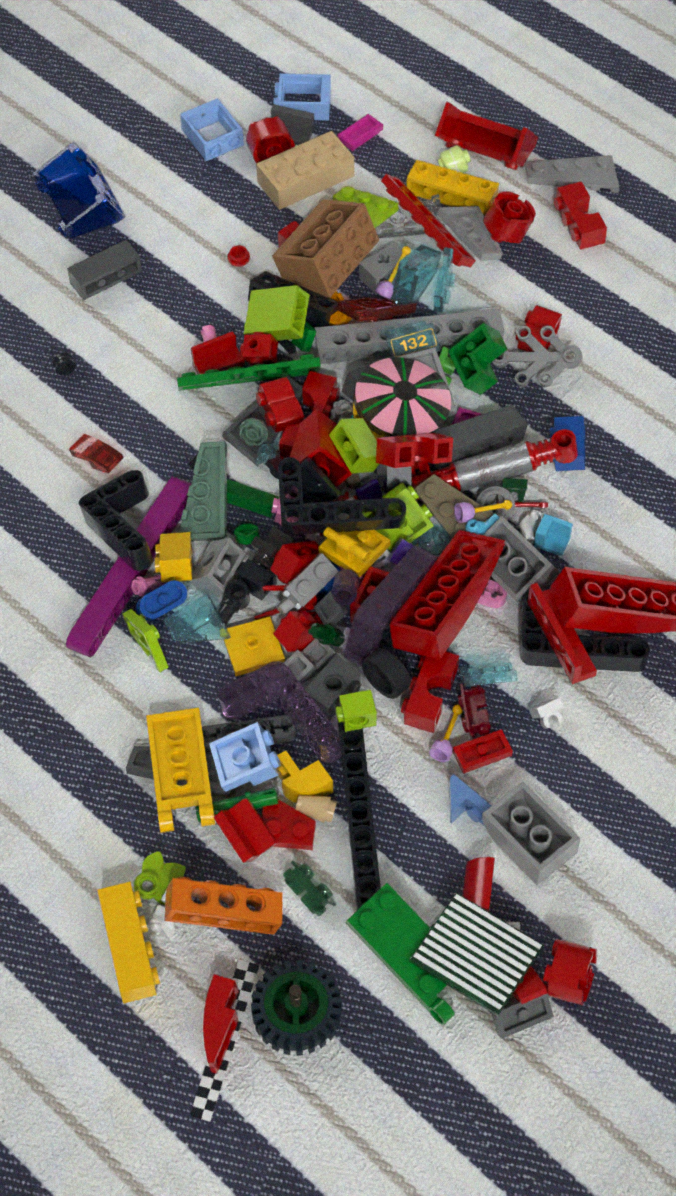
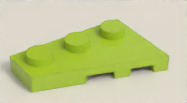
M346 186L332 196L334 201L364 203L374 228L399 211L398 202L372 195L369 192H363L353 187Z

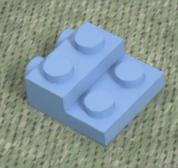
M258 722L209 743L221 788L225 792L249 781L255 786L278 776L276 768L281 766L276 752H271L270 746L274 744L273 737L268 729L264 730Z

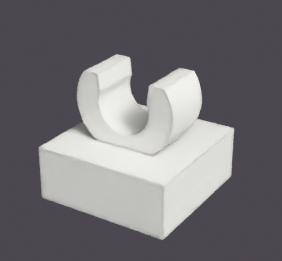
M551 698L529 708L532 719L540 718L541 726L546 729L550 728L548 718L551 715L556 723L563 722L562 715L557 710L564 708L560 698Z

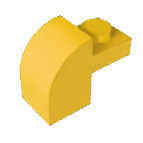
M286 750L277 755L281 766L276 769L278 776L282 780V793L287 799L297 803L299 794L327 797L333 793V780L319 760L299 770Z

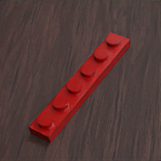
M385 174L381 182L387 187L386 192L399 200V206L412 214L411 219L425 228L423 230L424 233L438 242L436 244L437 247L451 256L449 259L453 264L458 267L463 265L471 268L476 260L399 178Z

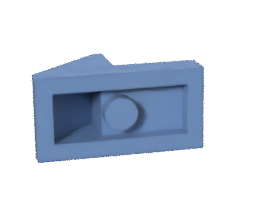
M453 774L450 777V823L452 824L466 810L468 816L473 821L484 825L482 813L492 805Z

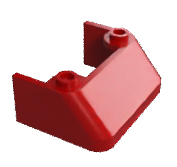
M449 102L445 104L435 133L437 138L446 142L445 147L447 148L458 145L463 149L505 162V167L516 171L518 167L522 168L539 138L528 128L523 127V130H518L461 111Z

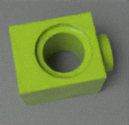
M371 690L339 696V706L335 707L337 721L338 723L343 722L345 732L377 726V712Z

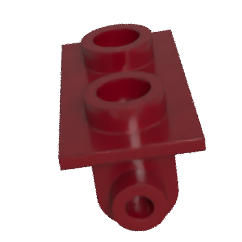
M460 684L461 695H458V701L461 710H464L465 717L462 718L465 733H470L473 739L477 738V733L479 735L488 734L491 728L488 710L478 711L479 708L487 707L485 689L480 684H474L471 686V689L466 690L464 685Z

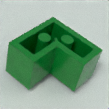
M482 323L448 350L464 387L481 395L498 382L490 363L508 349L500 332Z

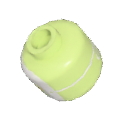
M455 145L443 150L437 161L440 167L465 173L468 171L467 163L471 162V159L466 149L462 151L460 146Z

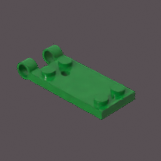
M388 883L378 890L345 922L441 1025H445L455 1015L451 1006L437 996L452 980L433 968L424 970L421 966L422 961L414 957L415 953L420 954L479 991L481 987L419 950L421 945L484 983L479 975L424 942L428 938L454 954L446 944L429 935L432 929ZM462 987L471 996L475 995L474 993Z

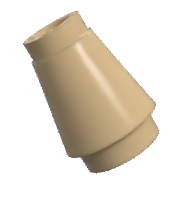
M299 794L295 810L322 823L325 821L332 822L337 801L330 800L331 797L304 796Z

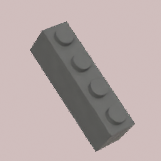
M512 404L432 432L453 437L452 462L454 463V461H461V459H468L473 456L477 458V455L520 443L524 439L528 423ZM452 462L439 463V465L445 468Z

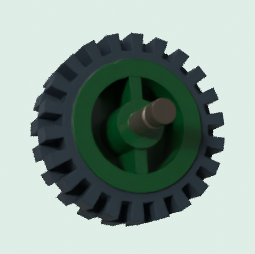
M297 960V965H291V961L284 962L285 967L280 968L278 964L273 966V972L270 974L266 971L263 974V981L258 980L256 983V991L252 993L251 1003L253 1023L258 1035L262 1036L263 1042L266 1045L271 1043L273 1050L278 1052L279 1048H281L284 1054L290 1055L291 1051H296V1056L303 1055V1050H308L310 1054L315 1052L316 1046L319 1045L320 1048H323L326 1045L327 1039L332 1040L335 1036V1029L338 1030L342 1016L340 990L338 985L335 986L334 978L331 975L327 976L326 970L322 967L317 970L315 964L309 962L308 966H304L303 960Z

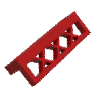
M538 583L531 584L528 604L571 684L595 677L597 670L574 628L563 626L552 590L542 591Z

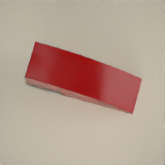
M216 974L213 975L208 989L203 1019L204 1047L207 1062L211 1072L215 1074L218 1073L239 1022L236 1011L232 1009L239 993L236 982Z

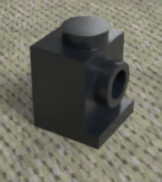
M250 559L240 563L236 570L237 580L246 583L249 593L261 601L270 592L264 591L262 587L264 585L277 584L276 574L271 570H267L263 564L255 563Z

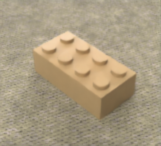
M332 131L256 164L257 183L279 210L355 176L354 156Z

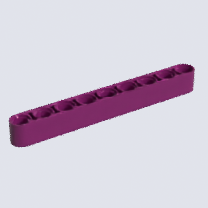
M174 476L169 479L137 528V531L147 541L153 562L156 558L155 544H160V534L172 533L178 525L183 509L185 510L189 486L192 484ZM119 556L70 631L66 640V647L89 658L93 657L134 594L131 588L132 581L138 576L144 577L149 568L141 571L133 570Z

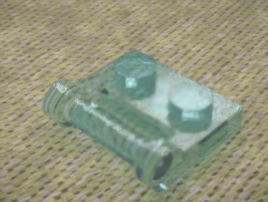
M511 662L484 668L467 669V667H459L460 683L465 687L518 681L517 670L512 668Z

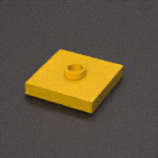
M270 617L221 630L235 677L285 662L280 643L273 635L275 629Z

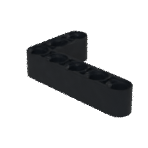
M287 457L282 459L278 465L281 525L288 534L324 533L327 527L332 528L336 532L395 529L401 527L405 522L406 505L399 498L303 503L301 466L299 461L293 457ZM286 470H293L296 472L295 474L290 476L284 474ZM288 493H294L297 495V497L294 499H288L285 497V495H287ZM397 510L401 514L395 517L391 516L388 512ZM365 512H372L375 516L366 518L363 514ZM341 513H346L350 517L343 520L337 516ZM322 515L324 519L322 521H315L312 517ZM295 516L299 520L297 522L290 523L287 521V518Z
M131 470L81 497L79 506L86 524L133 570L141 571L149 568L153 563L147 541L120 513L144 501L149 496V492L142 472Z
M528 590L524 593L521 609L520 658L523 663L530 666L563 668L528 604ZM578 635L596 670L640 672L647 665L650 646L643 639Z

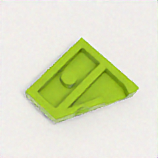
M132 609L124 612L123 617L130 634L140 645L147 657L152 655L156 669L162 672L169 668L157 640L160 638L156 627L153 624L149 625L144 616L137 615Z

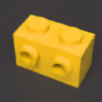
M190 532L160 534V544H155L156 573H161V581L180 582L192 580L193 552Z

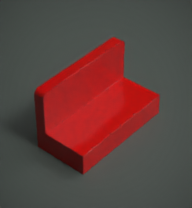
M229 332L191 347L192 364L198 375L205 374L207 370L218 369L220 372L227 371L232 367H242L245 365L244 358L236 346L234 332Z
M248 798L243 799L229 810L220 811L213 817L243 863L252 862L277 843Z

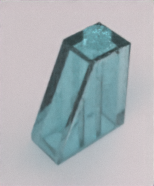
M420 245L403 258L398 265L390 303L411 311L436 275L442 252Z

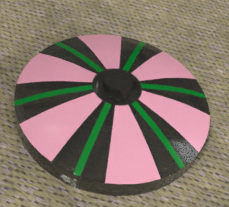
M394 357L379 360L369 365L361 373L354 391V405L359 417L363 418L367 426L380 436L392 437L432 433L441 429L446 423L451 409V395L445 381L432 368L413 359Z

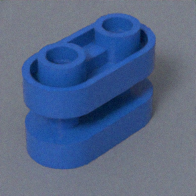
M170 581L146 594L137 601L135 607L136 614L144 616L146 621H152L178 607L187 598L185 585L179 581Z

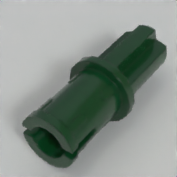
M313 623L312 628L308 629V633L313 635V638L323 645L331 644L339 647L345 641L344 638H341L344 636V633L335 630L329 624Z

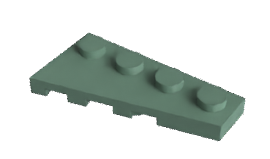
M225 441L200 443L193 470L194 476L192 484L189 486L188 500L185 510L183 509L182 523L178 533L190 532L191 541L221 540L227 538V444Z

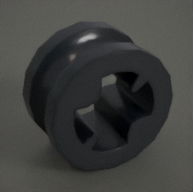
M63 352L53 358L52 363L58 375H68L76 368V363L70 353Z

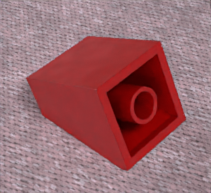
M316 409L300 423L290 457L297 459L300 464L306 458H311L337 487L352 474L329 436L337 424Z

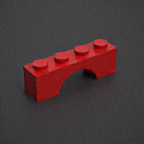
M309 371L302 388L303 404L309 407L312 413L318 409L330 418L331 408H333L332 404L338 401L340 388L337 387V377ZM300 423L289 424L285 427L279 441V453L285 458L290 457Z

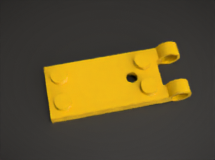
M199 708L146 715L160 832L174 831L172 809L199 806L202 827L215 825ZM180 780L187 781V784L179 786L177 785V782Z

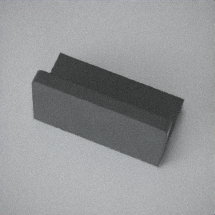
M273 104L271 118L279 117L285 123L294 143L300 145L309 141L315 130L314 113Z
M504 991L500 994L507 997L505 1002L496 996L490 997L502 1005L500 1010L483 1000L484 1007L492 1014L497 1034L501 1039L554 1017L547 994L521 1004L511 993L508 994Z

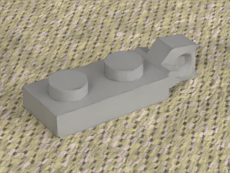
M319 553L283 588L284 591L281 594L285 598L275 608L282 615L287 614L293 607L299 610L339 571L323 553Z

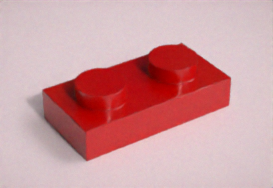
M501 729L453 747L452 752L464 774L511 757L513 750Z

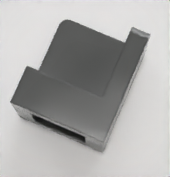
M330 591L314 609L323 624H329L335 629L343 631L347 627L342 619L348 613L345 605L351 599L349 595Z

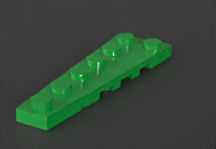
M314 354L299 356L300 360L281 361L267 365L256 364L247 368L232 367L227 371L220 372L218 369L207 370L205 374L196 375L195 372L181 374L182 377L177 378L178 390L284 378L287 375L289 377L308 376L309 371L319 373L321 367L320 357L314 358Z

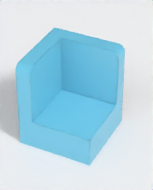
M544 514L535 534L534 547L562 556L570 541L573 524Z

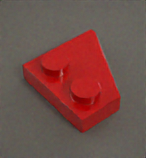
M279 800V804L263 807L261 818L277 841L273 847L313 851L316 831L315 820L295 810Z

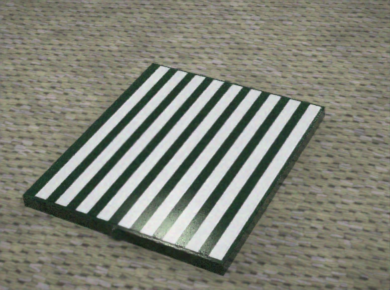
M455 893L437 921L431 925L430 931L409 962L494 1015L499 1016L519 984L523 983L524 976L544 948V945L460 894Z

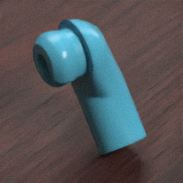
M494 513L485 522L470 519L466 523V531L484 535L499 517Z

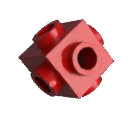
M254 332L253 335H244V343L240 346V353L251 367L256 364L267 365L276 363L278 342L272 334Z

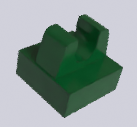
M503 478L502 487L510 493H517L519 497L518 502H523L528 479Z

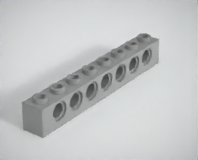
M500 309L316 327L315 344L317 357H320V364H332L336 362L403 356L404 354L407 355V353L411 354V352L415 353L414 351L419 352L418 350L423 351L431 348H436L437 352H441L443 346L451 349L482 323L499 331L504 339V326ZM424 335L426 340L422 344L427 343L428 345L419 347L423 337H420V340H418V337ZM410 338H414L416 340L415 342L417 343V347L414 349L409 348V346H415V344H412L413 340H410V342H408ZM403 340L406 342L407 351H405L404 344L400 345Z

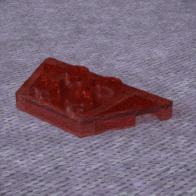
M363 297L338 301L337 311L356 321L377 322L378 318L390 320L396 315L415 313L416 303L409 302L399 305L396 304V300Z

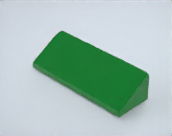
M227 479V503L271 518L274 498L279 499V496Z

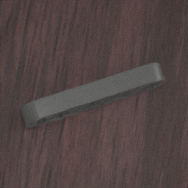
M282 715L203 726L202 732L203 737L208 736L209 743L218 740L217 734H220L222 738L231 731L236 732L258 722L264 730L268 729L270 733V727H273L274 734L272 737L274 744H279L295 739L297 723L292 717ZM282 726H287L288 732H283ZM204 743L205 750H210L209 743Z

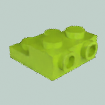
M402 482L382 496L383 498H399L406 505V518L401 527L376 530L390 539V547L388 548L390 552L395 547L399 538L411 543L434 526L429 519L433 515L425 504L420 506L417 503L416 499L419 496L411 485L406 488ZM397 510L388 512L391 516L395 517L401 514ZM366 512L365 514H363L366 518H372L375 516V514L372 512Z

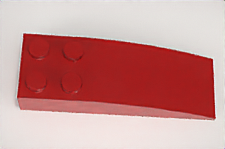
M458 530L390 623L393 648L440 660L463 628L479 601L504 548L505 540Z
M564 567L550 586L564 627L631 634L676 631V582Z

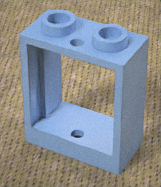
M280 74L279 83L275 82V96L278 97H274V104L314 113V120H329L331 75ZM285 94H321L320 102L285 101Z
M218 98L180 114L182 131L206 161L244 145L243 129ZM219 121L227 133L205 142L197 130Z

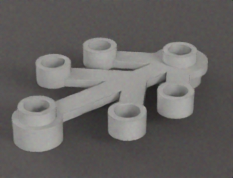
M521 326L517 330L518 339L525 342L534 352H508L506 350L503 353L504 357L501 360L495 359L492 361V364L497 368H504L509 362H534L525 371H520L515 375L516 384L519 387H525L529 384L530 379L548 362H558L549 372L544 371L538 377L541 386L549 387L552 385L553 380L566 368L574 369L581 364L583 359L581 350L574 345L566 346L555 335L553 327L544 326L540 331L541 338L546 342H550L558 351L548 352L532 336L529 327ZM524 330L528 331L526 337L520 336V333ZM547 330L552 332L549 337L543 335ZM573 353L575 357L572 360H568L566 358L567 354ZM525 376L527 379L521 383L518 381V378ZM544 376H549L550 381L544 383L542 382V378Z

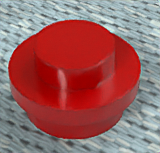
M241 245L232 247L227 256L228 262L236 267L244 266L250 261V253Z

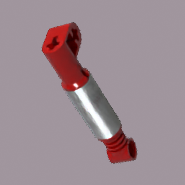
M563 429L555 432L552 438H549V442L545 439L543 440L544 443L538 441V445L535 442L531 443L529 441L518 443L513 446L504 447V449H497L477 455V458L473 456L468 459H461V461H454L448 467L430 472L428 462L415 461L414 466H411L412 487L415 489L434 474L458 491L463 492V490L473 489L482 485L485 486V484L488 485L491 482H499L503 478H513V476L516 477L536 471L542 462L546 465L547 461L553 463V459L563 464L571 463L578 456L576 436L572 431ZM415 469H419L421 475L416 476Z

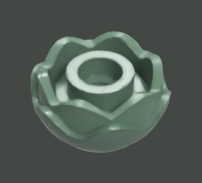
M246 419L239 426L240 437L250 446H260L268 439V428L259 419Z

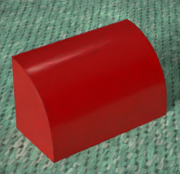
M495 857L472 859L467 862L462 898L489 913ZM461 902L462 908L480 919L488 921L487 917ZM460 912V917H462L463 919L474 921L470 917Z

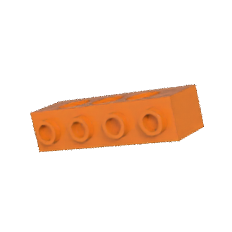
M188 877L173 878L166 889L164 921L274 935L282 925L283 893L275 892L271 888H247L242 884L229 886L212 880L199 882L192 881ZM191 897L198 898L202 904L195 903ZM219 901L226 902L229 908L222 906ZM247 904L252 905L256 911L250 910Z

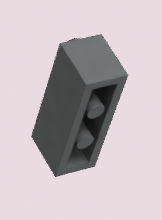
M124 240L68 267L67 270L70 284L84 301L141 273L142 266L139 254L127 240Z

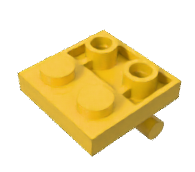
M327 527L323 533L327 539L319 546V553H323L326 558L359 579L390 547V539L376 530L336 532L332 528Z

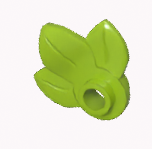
M159 851L152 853L142 863V873L134 880V891L138 890L142 899L150 900L154 898L158 903L165 905L161 899L169 882L173 878L183 877L186 867L177 863L164 864L162 854ZM146 881L151 882L153 888L149 891L144 890L142 884Z

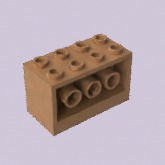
M323 199L272 255V258L283 279L330 298L379 242V237L364 203Z

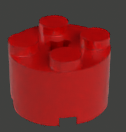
M279 117L265 118L252 122L248 127L246 143L256 164L295 147V143L285 123Z
M500 192L494 198L483 219L484 225L491 233V238L494 241L517 244L522 242L536 215L535 209L529 201L525 200L523 202L519 200L518 197L520 195L512 192Z
M556 939L552 948V956H555L553 964H547L543 981L546 982L547 995L583 1006V1001L586 1002L594 978V973H592L593 966L590 964H596L597 949Z

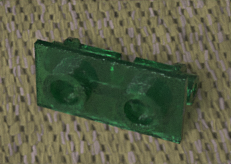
M292 860L291 864L295 868L285 871L283 874L284 882L297 896L306 890L307 893L300 900L312 914L321 916L326 911L325 905L327 903L333 906L336 905L331 899L333 893L324 883L318 884L313 878L316 875L315 872L306 863L301 865Z

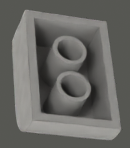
M524 782L520 783L482 813L484 826L491 838L536 885H539L578 852L580 837Z

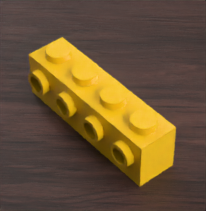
M416 160L407 176V187L415 196L452 207L479 206L484 216L499 193V183L420 160Z
M131 882L98 889L123 1004L157 995L155 985L160 984L157 968H151L149 959L154 958L151 942H145L143 933L148 932L145 916H139L137 911L138 907H142L139 891L132 890Z

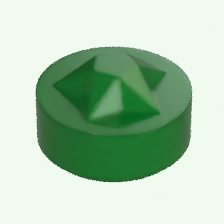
M243 524L234 530L235 541L242 545L255 543L260 538L259 528L254 524Z

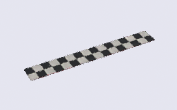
M238 960L232 980H235L239 993L232 1009L236 1011L239 1022L218 1073H212L208 1062H206L190 1115L192 1117L211 1121L260 966L258 964Z

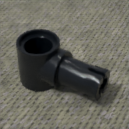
M233 580L227 584L225 588L226 595L221 600L222 604L210 620V623L215 627L218 626L220 630L225 629L234 613H238L239 610L249 605L250 595L248 587L241 580ZM235 592L244 593L240 598L232 597Z

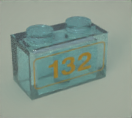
M426 320L412 324L413 329L404 331L403 327L389 330L390 335L386 336L385 339L391 358L431 348H436L437 352L440 351L433 323L427 324Z

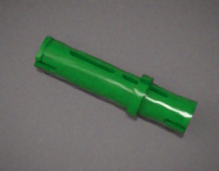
M272 787L253 793L247 791L244 795L212 802L214 816L220 811L231 809L245 798L250 800L255 809L279 804L276 788ZM195 806L197 819L201 823L199 806Z

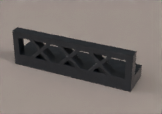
M265 271L250 280L248 301L250 300L252 290L295 286L297 284ZM297 285L310 295L305 321L314 329L316 327L329 326L330 316L341 309V303Z

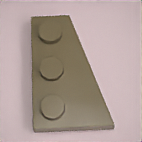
M434 474L414 489L451 540L458 530L466 531L467 523H458L454 515L455 504L467 502L473 505L474 508L482 507ZM490 511L475 513L472 519L485 522L493 513Z

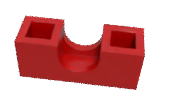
M582 181L557 187L556 197L554 198L555 209L560 211L563 224L568 226L573 242L576 241L580 250L604 244L607 233V226L599 212L585 214L589 209L590 195Z
M432 432L377 438L376 463L393 468L414 466L415 461L432 464L452 462L453 437Z
M445 652L440 660L421 656L418 665L420 673L418 677H413L409 689L412 693L409 699H404L401 713L404 714L405 725L431 733L435 732L442 714L443 698L433 696L429 691L437 687L451 690L459 669V655Z

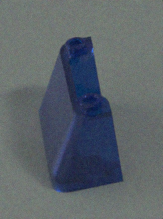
M75 141L33 172L37 180L35 182L36 187L41 193L46 192L51 197L61 216V219L58 220L60 224L58 229L64 237L75 238L119 223L126 218L100 168Z

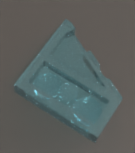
M444 247L443 266L439 270L434 294L435 312L443 313L445 304L450 302L451 290L449 288L454 287L456 274L452 273L453 249Z
M208 594L201 596L164 619L176 643L231 638Z

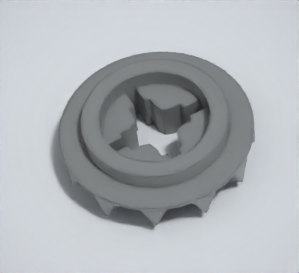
M347 400L335 402L334 408H331L330 419L336 424L341 419H352L353 410Z
M493 486L482 491L476 503L483 507L490 504L493 505L497 497L499 504L505 500H510L512 502L511 509L500 508L495 514L499 518L503 516L507 521L512 518L516 509L515 500L507 489Z

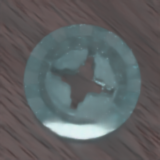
M432 527L412 541L411 544L423 551L420 558H430L436 561L451 539L444 530ZM434 539L435 546L428 550V545Z

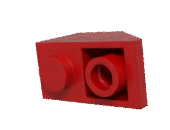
M290 611L273 635L288 652H295L297 650L302 652L314 640L313 635L308 633V629L312 628L313 623L324 624L317 612Z

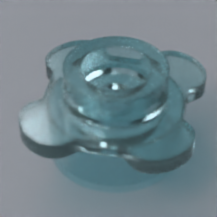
M278 443L263 444L258 449V457L255 459V463L258 465L261 463L265 464L268 459L279 457Z

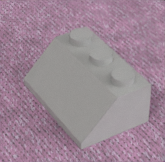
M503 516L484 534V536L505 540L504 548L491 577L517 603L523 600L524 593L530 589L531 584L538 583L543 591L560 574Z

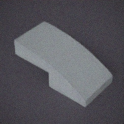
M314 639L302 652L299 650L295 651L279 669L298 686L322 670L337 654L329 645H323L317 639Z

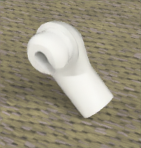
M537 510L528 514L519 524L521 535L531 544L535 542L534 531L539 527L543 518L542 513Z

